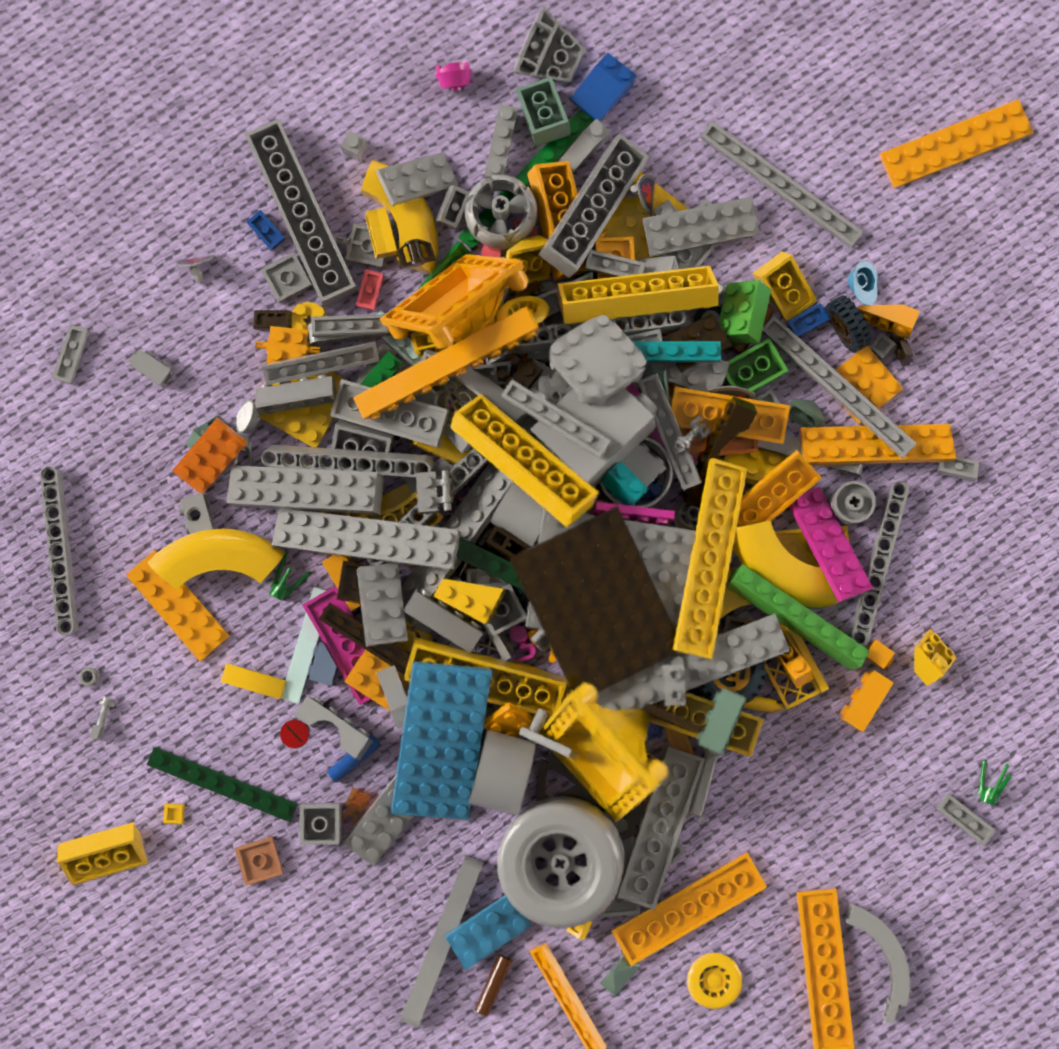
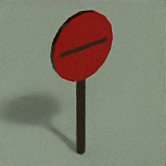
M329 698L323 706H328L333 699ZM296 719L284 723L280 731V738L283 744L290 748L303 746L309 737L307 724Z

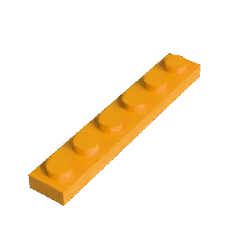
M545 942L532 948L529 952L585 1048L605 1049L607 1046L601 1035L598 1033L547 943Z

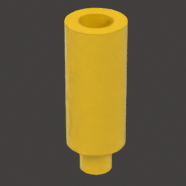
M756 696L752 701L746 703L744 708L774 714L775 711L782 712L783 704L777 703L775 699Z

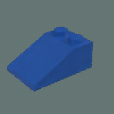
M608 52L595 65L572 95L570 101L593 120L598 119L601 121L633 87L637 75Z

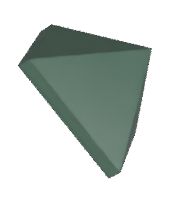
M793 399L789 404L788 418L802 427H821L824 423L825 418L814 401Z
M623 954L600 984L616 996L640 965L636 963L631 966Z

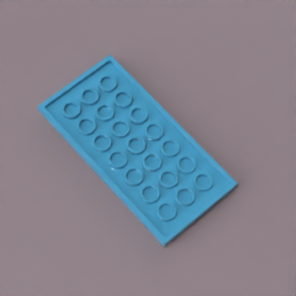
M413 661L391 808L392 814L469 820L471 810L469 800L475 784L492 675L491 669Z

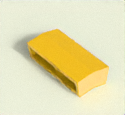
M386 207L366 211L365 219L375 259L397 255L398 251Z

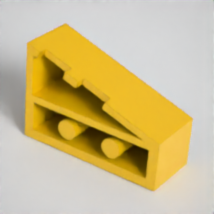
M442 579L434 597L484 624H489L507 589Z

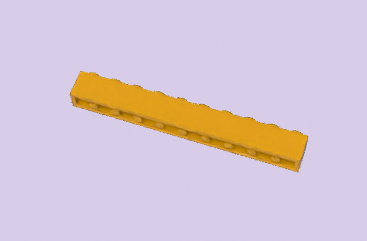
M525 307L353 398L363 419L376 420L381 417V413L397 409L398 404L413 401L415 399L414 396L419 393L426 394L432 390L431 387L449 382L450 377L463 375L469 367H478L484 363L483 360L501 355L502 350L515 348L519 345V341L534 338L536 333L540 331L530 309Z

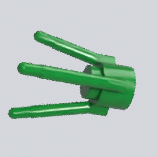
M288 552L285 553L281 560L274 582L270 586L272 589L269 594L281 601L284 597L289 598L290 594L310 575L308 571L287 590L289 586L284 583L292 569L288 568L281 581H279Z
M986 760L982 761L980 785L977 794L981 795L979 800L993 806L995 805L1011 778L1009 774L1003 781L1009 764L1004 766L994 788L986 786V789H984Z

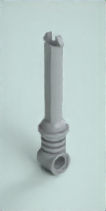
M704 747L703 751L705 754L703 758L705 761L693 794L689 813L687 812L686 815L687 820L690 819L691 814L699 816L697 823L705 819L702 817L717 758L720 756Z

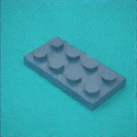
M504 895L444 936L464 969L467 970L532 925L528 918L515 909L506 895Z

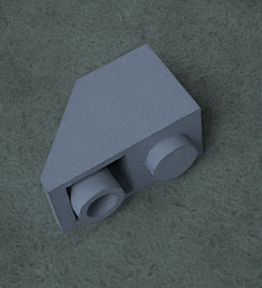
M319 642V645H315L313 656H315L314 663L310 664L307 675H310L309 680L333 686L338 667L325 644Z

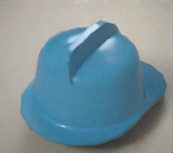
M861 261L855 266V269L848 277L849 288L864 305H871L877 299L878 278L876 268L868 261Z

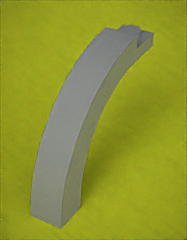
M850 902L845 922L868 933L880 946L887 960L890 973V989L882 1018L886 1022L894 1024L895 1019H898L900 1014L899 1005L907 1007L909 1000L910 974L906 956L896 936L879 918L868 910Z

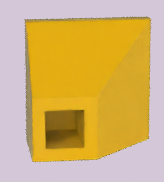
M932 629L926 632L914 648V672L926 686L944 676L957 658L953 651L941 641L940 637Z

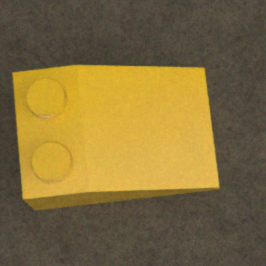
M540 235L524 238L507 251L506 258L521 260L524 264L523 271L529 280L528 283L550 278L551 264L538 255L547 242V239Z
M780 252L752 273L756 281L760 280L771 289L769 300L786 322L817 302L815 295L791 254Z

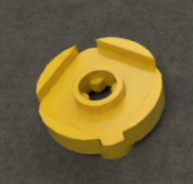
M305 302L298 304L292 311L291 328L308 330L304 319H307L309 316L321 317L327 315L324 309L316 303Z

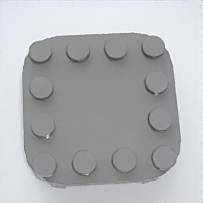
M605 315L590 319L558 338L551 345L549 355L552 370L556 369L578 394L577 399L582 403L585 401L591 404H598V406L605 404L607 398L626 386L641 380L646 365V360L641 351L618 325Z

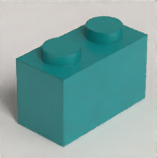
M622 461L615 465L601 481L623 505L633 506L648 490Z

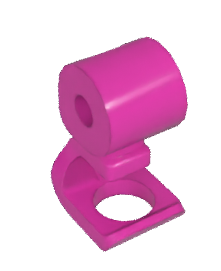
M522 626L513 627L510 631L511 639L520 645L519 650H528L530 655L515 659L518 662L532 659L535 656L536 650L532 644H526L528 635L525 628Z

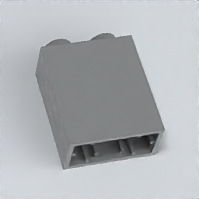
M572 388L555 405L612 441L601 459L540 421L530 430L535 440L591 487L595 488L615 465L622 461L656 428L653 413L657 410V407L644 393H640L635 398L623 388L607 398L605 404L598 406V404H591L585 401L584 403L580 402L577 399L578 394Z

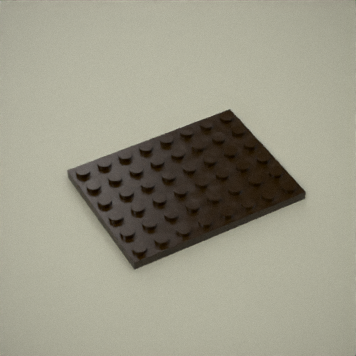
M618 506L509 558L572 692L582 684L587 683L593 685L598 693L678 653L673 650L676 637L674 626Z

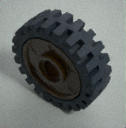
M842 295L826 305V312L830 318L829 322L842 344L844 343V346L850 352L856 353L871 344L872 336L866 320L863 319L864 316L859 312V308L855 307V303L851 302L849 297L847 298V296Z

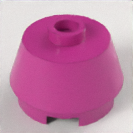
M469 61L465 63H448L442 69L441 65L436 66L437 74L435 76L442 89H450L451 92L461 91V87L469 85L472 69H470Z

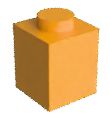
M871 640L867 646L869 653L866 659L879 669L888 668L894 661L892 657L895 653L878 640Z

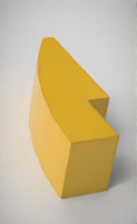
M226 663L220 682L281 699L287 681Z

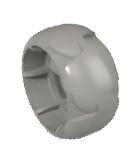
M494 175L492 178L483 179L473 187L466 199L465 218L467 227L473 237L485 246L493 249H510L524 238L529 237L533 232L537 221L536 199L530 188L515 177ZM496 191H507L513 193L514 198L509 202L504 196L493 198L492 195ZM479 206L492 209L496 221L490 231L480 222L478 216ZM524 212L521 224L515 230L511 229L507 233L504 220L509 217L510 213Z

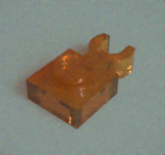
M353 787L345 803L349 810L342 815V820H345L347 815H352L353 821L351 824H355L358 819L357 812H364L371 795Z

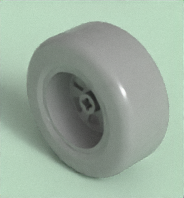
M568 796L545 798L525 808L506 830L499 846L497 858L500 884L514 908L531 921L553 928L579 926L601 914L616 895L624 871V848L621 837L613 822L595 805L582 799ZM550 837L554 839L556 848L553 851H548L542 846V843ZM564 837L573 838L577 841V845L572 850L564 848ZM585 853L587 866L575 864V856ZM537 856L547 858L548 866L546 868L537 869ZM558 859H560V860L564 859V860H565L564 864H563V863H560V864H559V863L557 862ZM571 871H574L581 878V880L573 885L568 883L566 877ZM550 873H555L559 876L558 886L546 882V877Z

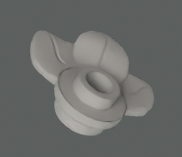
M556 372L551 379L543 375L539 378L540 392L545 395L546 401L554 406L572 389L559 372ZM552 395H557L559 399H554Z

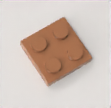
M273 836L235 847L245 886L284 874Z

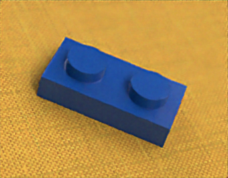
M261 210L246 221L270 251L286 240Z
M821 303L788 320L786 323L790 330L800 337L826 323L830 318Z

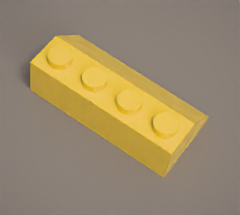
M134 822L58 844L57 863L72 886L148 864L141 835Z

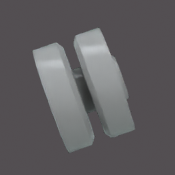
M849 481L839 486L831 494L829 505L838 522L844 525H856L867 520L873 514L876 507V497L867 484L860 481Z

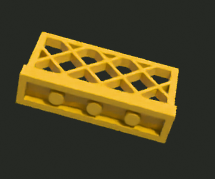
M781 624L782 629L812 669L814 677L809 683L812 684L815 691L806 694L801 692L802 686L799 687L798 691L788 688L789 676L785 687L777 684L775 681L777 673L787 675V673L779 671V660L776 670L769 668L767 664L764 665L774 689L785 709L788 710L828 690L829 687L802 637ZM787 690L797 693L795 701L790 704L785 699Z

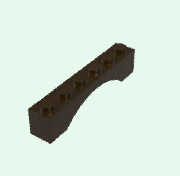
M735 396L732 397L730 402H727L722 418L718 419L713 435L709 436L705 450L698 457L696 468L702 483L685 490L681 489L685 503L700 508L709 460L712 458L716 459L722 448L731 439L750 428L758 413L753 403Z

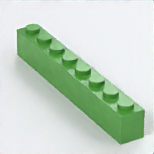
M745 565L733 569L726 582V587L769 616L775 614L779 623L850 671L862 667L869 653L867 648Z

